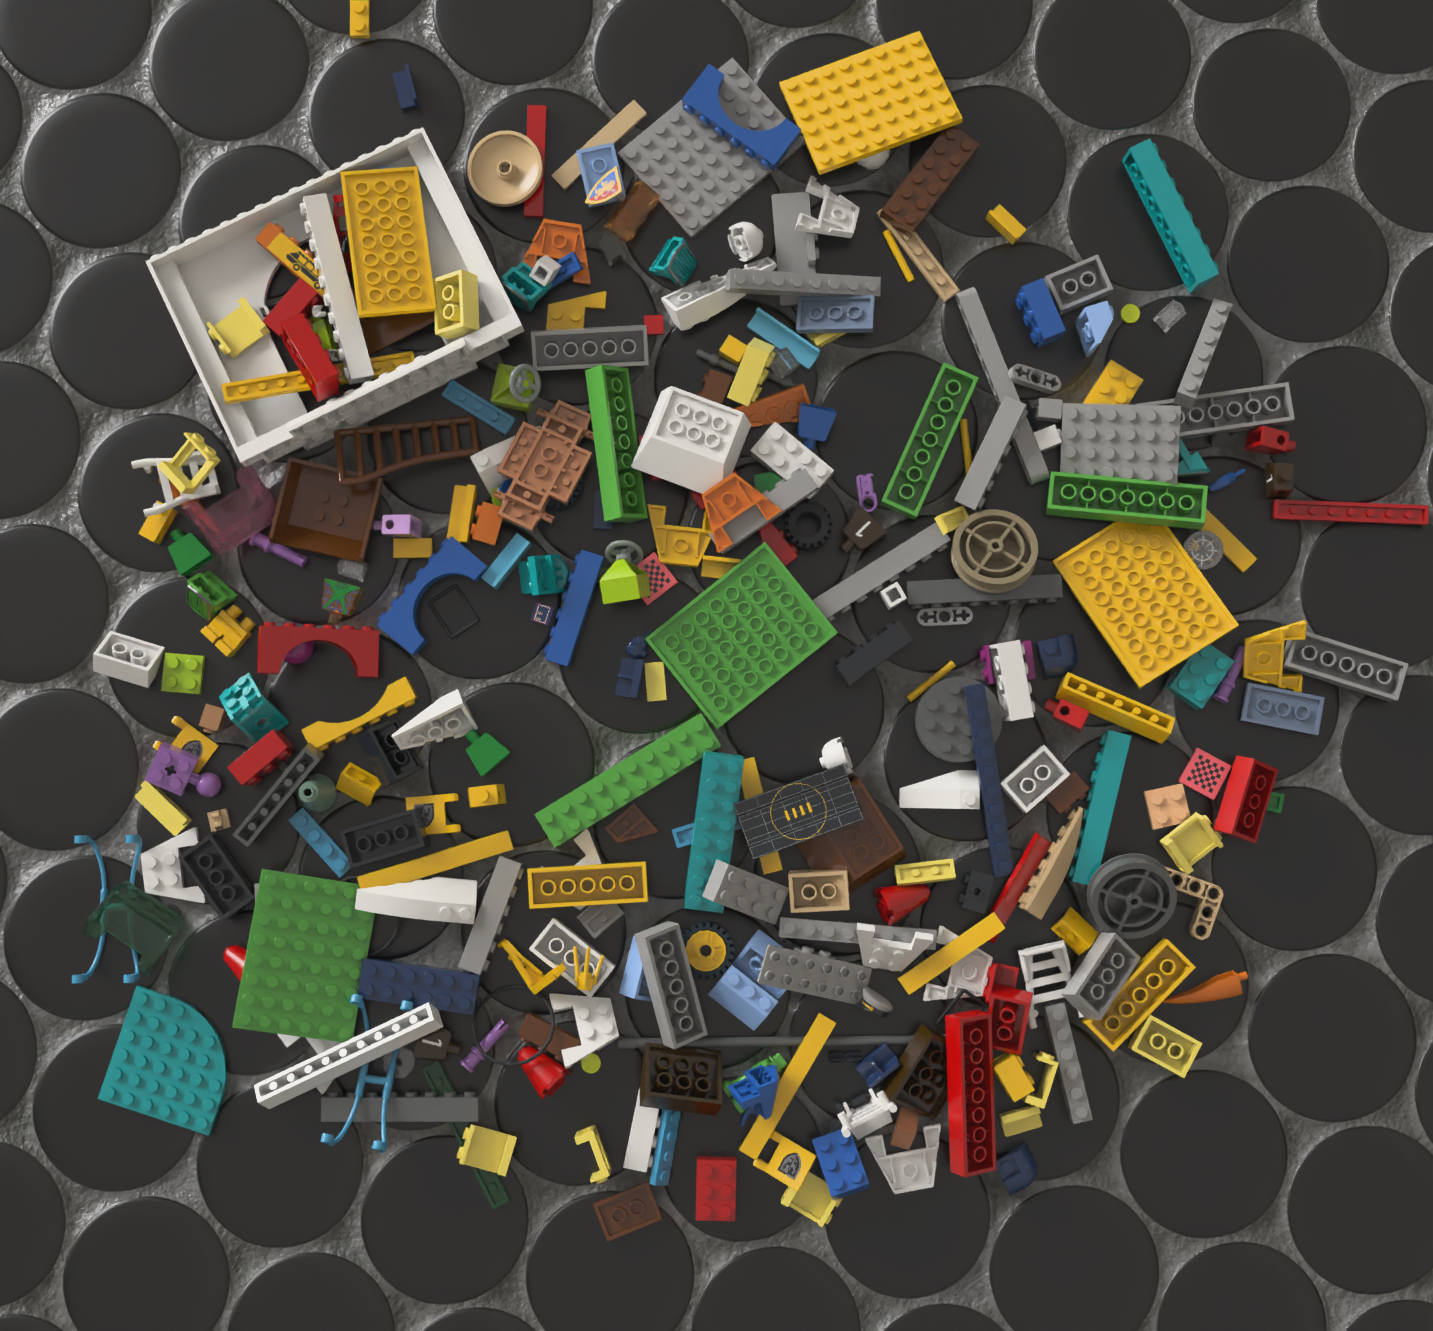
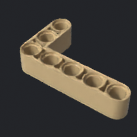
M1165 867L1171 878L1174 875L1179 877V883L1175 885L1177 891L1199 898L1189 925V934L1193 938L1200 940L1208 938L1223 898V890L1212 883ZM1192 882H1196L1198 886L1195 892L1190 890ZM1211 888L1216 891V896L1213 899L1208 895ZM1204 907H1208L1210 910L1207 917L1202 915ZM1201 925L1203 927V933L1198 936L1196 934V928L1197 926Z

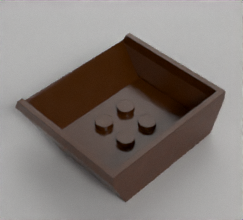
M289 457L269 534V541L364 563L384 479L378 477L364 484L340 486L337 468ZM345 470L346 478L358 477L357 472Z
M855 775L850 777L849 780L864 819L796 844L811 869L847 870L849 894L907 857L904 847L862 781Z

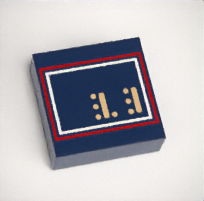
M536 602L530 621L549 626L555 608Z

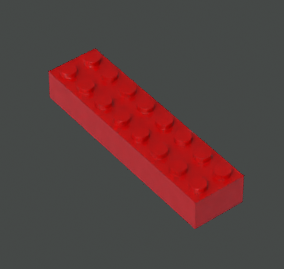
M977 1009L945 1015L950 1172L964 1178L996 1170L992 1015Z

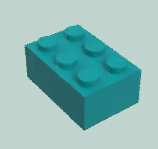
M1208 645L1182 662L1165 689L1194 709L1200 710L1205 706L1235 661L1212 645Z

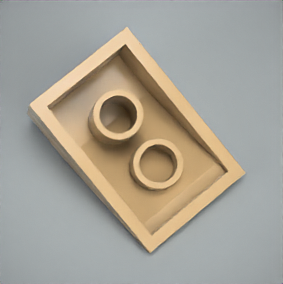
M805 869L789 871L791 913L850 910L847 870Z

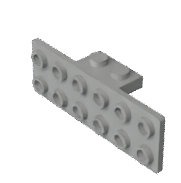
M809 193L773 194L771 199L777 271L816 273L815 264L816 259H819V248H815V241L818 240V234L795 230L800 213L811 217ZM780 296V305H798V296Z
M767 945L757 982L763 985L856 1004L863 1000V988L868 986L872 968L836 960L828 951L820 950L819 952H814L813 948L803 946L802 949L795 947L794 950Z

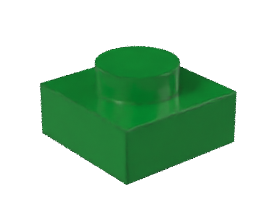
M1272 792L1266 811L1280 814L1285 794Z

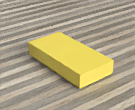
M962 505L934 519L942 534L945 535L956 530L969 515Z
M664 662L644 663L647 701L667 700Z

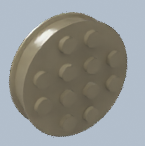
M998 509L979 511L963 520L956 529L951 548V561L958 576L974 589L987 593H1004L1021 586L1031 576L1038 556V541L1029 524L1011 512Z

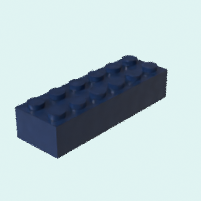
M367 957L363 958L357 994L362 995L363 999L401 1004L402 1001H410L416 1007L429 1002L438 1010L474 1015L478 1004L482 974L478 975L467 971Z

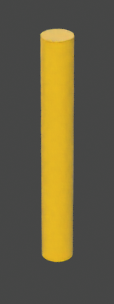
M885 230L883 235L908 283L914 281L915 278L890 230Z
M960 419L964 464L967 475L972 464L967 419Z
M950 661L907 695L910 702L915 700L955 668L954 662Z

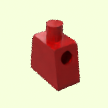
M1261 426L1247 432L1245 450L1278 455L1286 451L1293 452L1296 442L1289 440V432Z
M1048 699L1044 706L1045 710L1053 713V720L1079 734L1090 713L1064 699H1061L1059 703ZM1066 710L1069 714L1064 716L1060 712Z

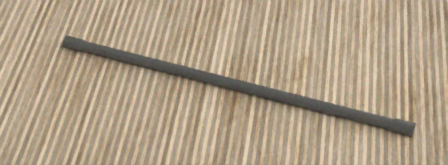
M914 1035L829 1036L823 1046H880L884 1042L889 1046L908 1045ZM805 1036L701 1037L681 1047L800 1046ZM619 1037L618 1049L645 1048L646 1042L663 1044L662 1038Z

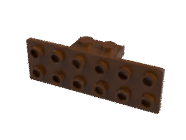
M434 311L359 318L369 356L435 322Z

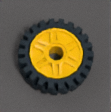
M702 921L689 926L682 933L693 977L701 980L714 979L724 974L731 966L735 955V946L731 935L723 926L715 922ZM704 945L711 947L712 951L708 956L700 952L701 947Z

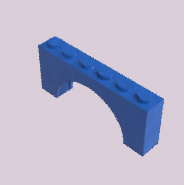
M708 64L683 97L682 106L684 111L690 115L694 114L703 125H709L714 128V132L717 135L728 138L734 147L742 148L748 157L756 158L765 169L769 170L770 168L772 171H775L801 136V129L788 119H785L778 126L765 131L748 130L735 124L724 113L719 102V91L724 83V74Z
M452 536L449 539L446 538L441 543V549L437 554L433 553L429 557L428 565L425 568L419 569L415 575L417 578L404 587V593L401 597H396L392 601L391 609L388 612L382 613L378 618L379 623L377 626L414 656L427 642L419 631L416 620L417 606L426 589L437 580L451 575L466 576L478 582L489 568Z

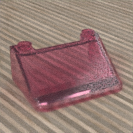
M244 466L237 471L236 480L241 486L240 488L206 510H203L201 505L196 502H188L181 506L188 518L217 553H227L273 522L277 503L252 466Z

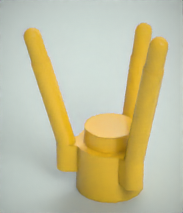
M575 946L573 947L577 989L590 991L593 989V985L597 984V977L605 956L601 955L592 977V973H588L591 948L587 947L584 972L580 973L577 947Z

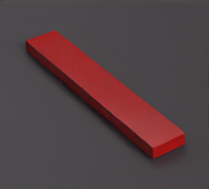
M527 105L526 136L536 145L543 160V176L540 185L534 194L524 201V217L543 218L546 105Z
M1037 833L1034 834L988 915L995 912L1002 924H1006L1020 896L1050 847V841ZM1000 933L988 941L994 944Z

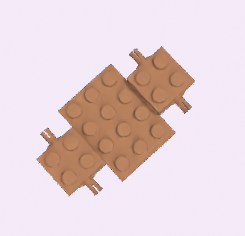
M560 400L557 401L555 407L550 412L538 408L536 415L546 419L541 429L523 421L497 469L499 474L513 480L507 493L497 489L493 492V497L502 500V506L497 513L498 517L530 532H533L541 519L552 524L555 516L545 512V508L550 500L549 497L567 505L593 456L592 452L578 447L584 437L594 441L593 432L588 430V426L591 423V414Z

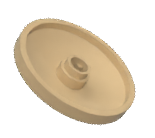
M497 131L484 137L473 148L468 160V178L474 191L484 201L496 206H514L531 197L539 187L543 176V160L538 148L527 136L515 131Z

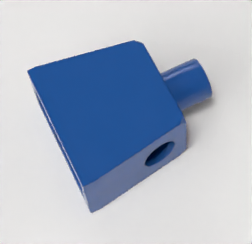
M799 402L797 433L800 437H805L804 446L814 450L816 440H826L837 414L835 409Z

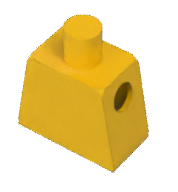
M504 784L468 788L470 808L507 803Z

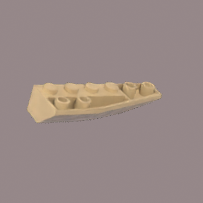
M1081 807L1071 809L1067 816L1069 820L1066 826L1062 825L1057 833L1059 838L1056 843H1051L1047 850L1049 855L1046 859H1042L1038 866L1039 872L1036 876H1032L1028 883L1029 889L1026 893L1023 892L1018 900L1020 903L1019 908L1040 920L1061 887L1070 867L1081 828L1083 808Z

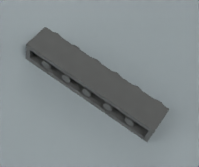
M309 742L234 832L233 836L249 847L325 754Z

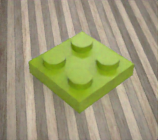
M165 653L161 691L201 695L205 656Z

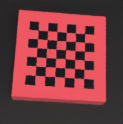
M655 552L637 565V567L648 573L651 596L642 598L647 606L678 583L667 567L659 562V557Z
M1196 748L1178 782L1214 800L1232 766Z

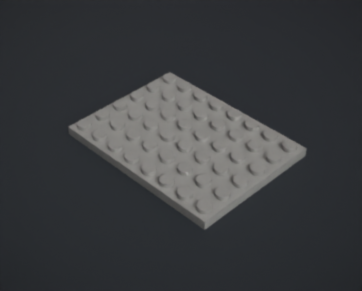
M733 57L718 69L724 74V83L719 91V102L724 113L735 124L748 130L765 131L778 126L786 119ZM682 100L618 152V156L691 239L772 172L770 168L767 170L762 167L760 161L756 158L748 157L742 148L734 147L728 138L717 135L714 132V128L709 125H703L697 116L685 112ZM802 136L798 138L779 165L805 144Z

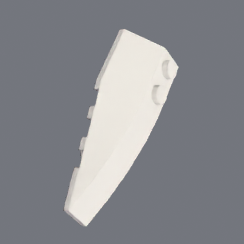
M769 257L745 264L744 269L773 271L777 264ZM716 274L711 276V280L701 283L700 280L662 297L661 300L674 324L683 331L692 328L693 325L699 322L707 321L710 317L728 308L746 294L726 293V275L718 277Z
M434 877L427 880H414L407 883H394L388 886L381 885L357 889L355 909L405 918L474 924L477 880Z

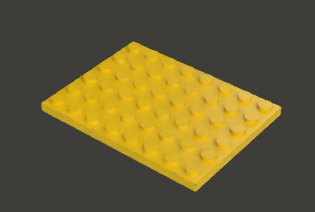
M920 31L779 82L780 89L797 126L801 129V135L819 175L962 123V116Z
M1114 522L1052 561L1053 566L1061 574L1067 586L1139 688H1142L1239 626L1168 526Z

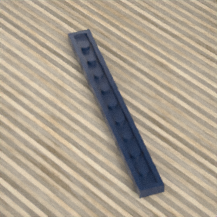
M985 684L964 686L993 874L995 877L1011 875L1014 868Z

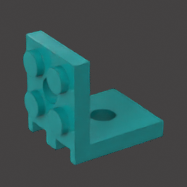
M249 672L239 678L234 685L224 690L219 696L230 720L255 744L272 729L280 731L289 723L288 719L264 697L257 682ZM260 719H266L265 723L257 724Z

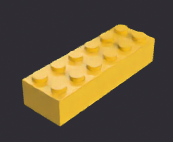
M646 861L527 869L529 909L648 902Z
M1162 938L1137 963L1101 1020H1092L1084 1017L1081 1022L1108 1049L1114 1052L1196 967L1168 939Z

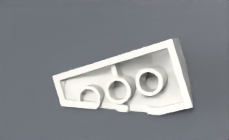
M515 436L470 456L490 494L493 493V488H496L498 485L500 486L505 480L510 479L499 474L497 469Z
M457 689L439 698L393 733L392 737L400 750L422 746L425 742L436 740V742H441L443 738L453 736L454 739L460 738L472 729L477 730L478 727L465 700Z
M957 770L902 787L899 790V808L980 809V788L977 771Z

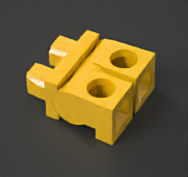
M234 604L227 610H221L219 615L200 631L212 643H215V646L227 657L235 655L246 640L252 635L250 631L256 625L249 617H246L240 623L237 618L243 611Z

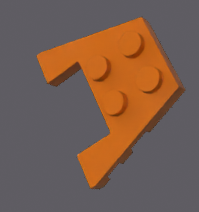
M543 219L529 250L524 256L523 262L533 268L538 257L547 255L551 259L559 260L572 251L576 252L584 269L574 275L573 282L591 285L582 225Z
M735 472L702 493L718 553L733 544L723 525L756 504L767 521L782 511L781 508Z

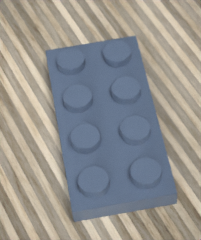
M875 295L798 296L797 334L873 332Z
M1246 683L1240 721L1317 736L1319 734L1325 697Z

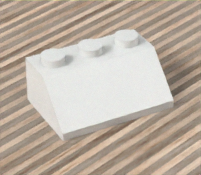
M110 631L93 653V671L148 688L157 675L165 647Z

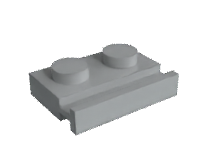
M618 904L590 905L577 918L592 937L596 939L625 913Z

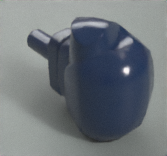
M648 629L643 637L638 635L627 645L626 652L632 658L646 657L648 654L646 648L648 642L645 638L652 633V630Z

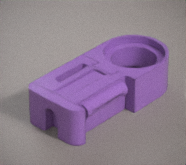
M871 473L857 475L856 477L859 507L862 506L864 508L863 501L865 499H871L874 503L873 508H864L868 513H872L877 507L876 493H874L873 481L871 479L873 474Z

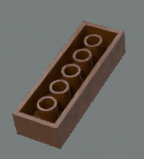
M956 126L943 129L882 208L880 218L890 223L893 228L903 235L905 234L911 238L976 154L980 144Z

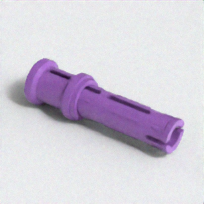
M257 529L249 540V545L258 546L265 553L271 552L301 568L306 564L307 556L286 546L271 543L269 537L261 534Z
M1243 646L1237 647L1236 653L1232 658L1235 662L1220 682L1216 692L1211 696L1221 703H1228V697L1232 689L1236 687L1235 681L1243 666Z
M500 1019L479 1043L485 1053L510 1028L506 1023L500 1029L505 1023L503 1019ZM474 1045L471 1047L470 1053L464 1059H460L459 1062L472 1073L474 1071L473 1068L481 1060H484L485 1057L480 1053L477 1046Z

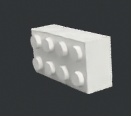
M777 422L770 426L750 450V455L770 472H773L781 479H785V481L791 478V473L798 468H801V470L805 468L819 488L805 498V501L811 500L834 472L829 465Z
M1020 640L990 645L989 650L1002 712V722L1034 717L1035 705L1030 698L1032 687L1030 682H1027L1026 676L1028 674V666L1023 660V655H1025L1024 645L1020 643Z
M556 917L550 921L529 948L530 951L553 969L560 963H563L567 969L561 975L576 987L573 947H577L580 973L584 972L587 947L591 948L588 973H592V977L600 957L603 955ZM604 957L597 977V984L593 985V989L590 991H581L591 998L616 965Z

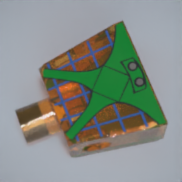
M325 578L322 609L330 612L327 623L339 626L342 615L351 617L364 589Z

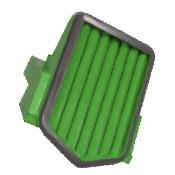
M210 570L204 574L198 573L187 580L186 602L197 614L208 621L213 620L220 609L233 602L238 596Z

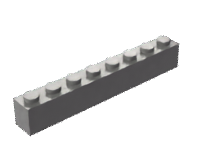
M1061 574L1031 575L1021 586L1004 593L979 591L966 584L962 579L907 581L905 583L906 606H911V609H923V606L930 605L931 608H942V605L950 604V607H961V604L968 603L969 607L981 606V603H988V606L1000 605V602H1007V605L1019 604V601H1027V604H1036L1038 600H1046V603H1056L1057 599L1063 597Z
M452 1091L444 1092V1095H437V1092H425V1095H417V1092H405V1095H398V1092H391L390 1099L387 1102L386 1122H478L481 1119V1095H476V1092L472 1091L464 1092V1095H456V1092ZM327 1092V1095L321 1097V1122H347L354 1105L355 1092H347V1095H339V1092ZM366 1092V1095L361 1096L352 1122H381L382 1095H378V1092Z

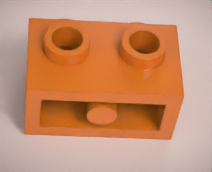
M486 502L477 505L474 515L477 516L476 524L472 523L469 532L472 535V540L492 546L495 545L502 518L497 515L501 507Z

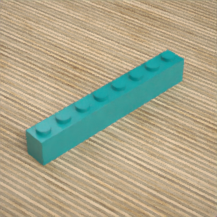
M1111 730L1101 734L1099 744L1102 746L1100 752H1097L1095 757L1097 766L1096 771L1092 772L1090 778L1092 787L1091 790L1087 791L1086 801H1088L1087 808L1083 809V825L1080 828L1078 845L1073 855L1074 862L1073 866L1070 865L1067 876L1070 877L1069 881L1088 886L1091 877L1101 865L1131 740L1130 735Z

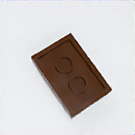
M648 1181L593 1203L607 1242L662 1220L661 1212Z

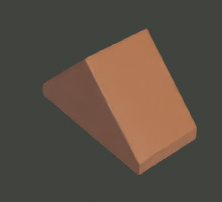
M900 1106L890 1145L906 1150L910 1149L917 1132L918 1113Z

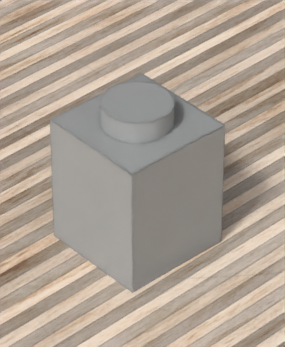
M1039 398L1036 404L1035 417L1037 421L1058 423L1062 417L1063 400Z

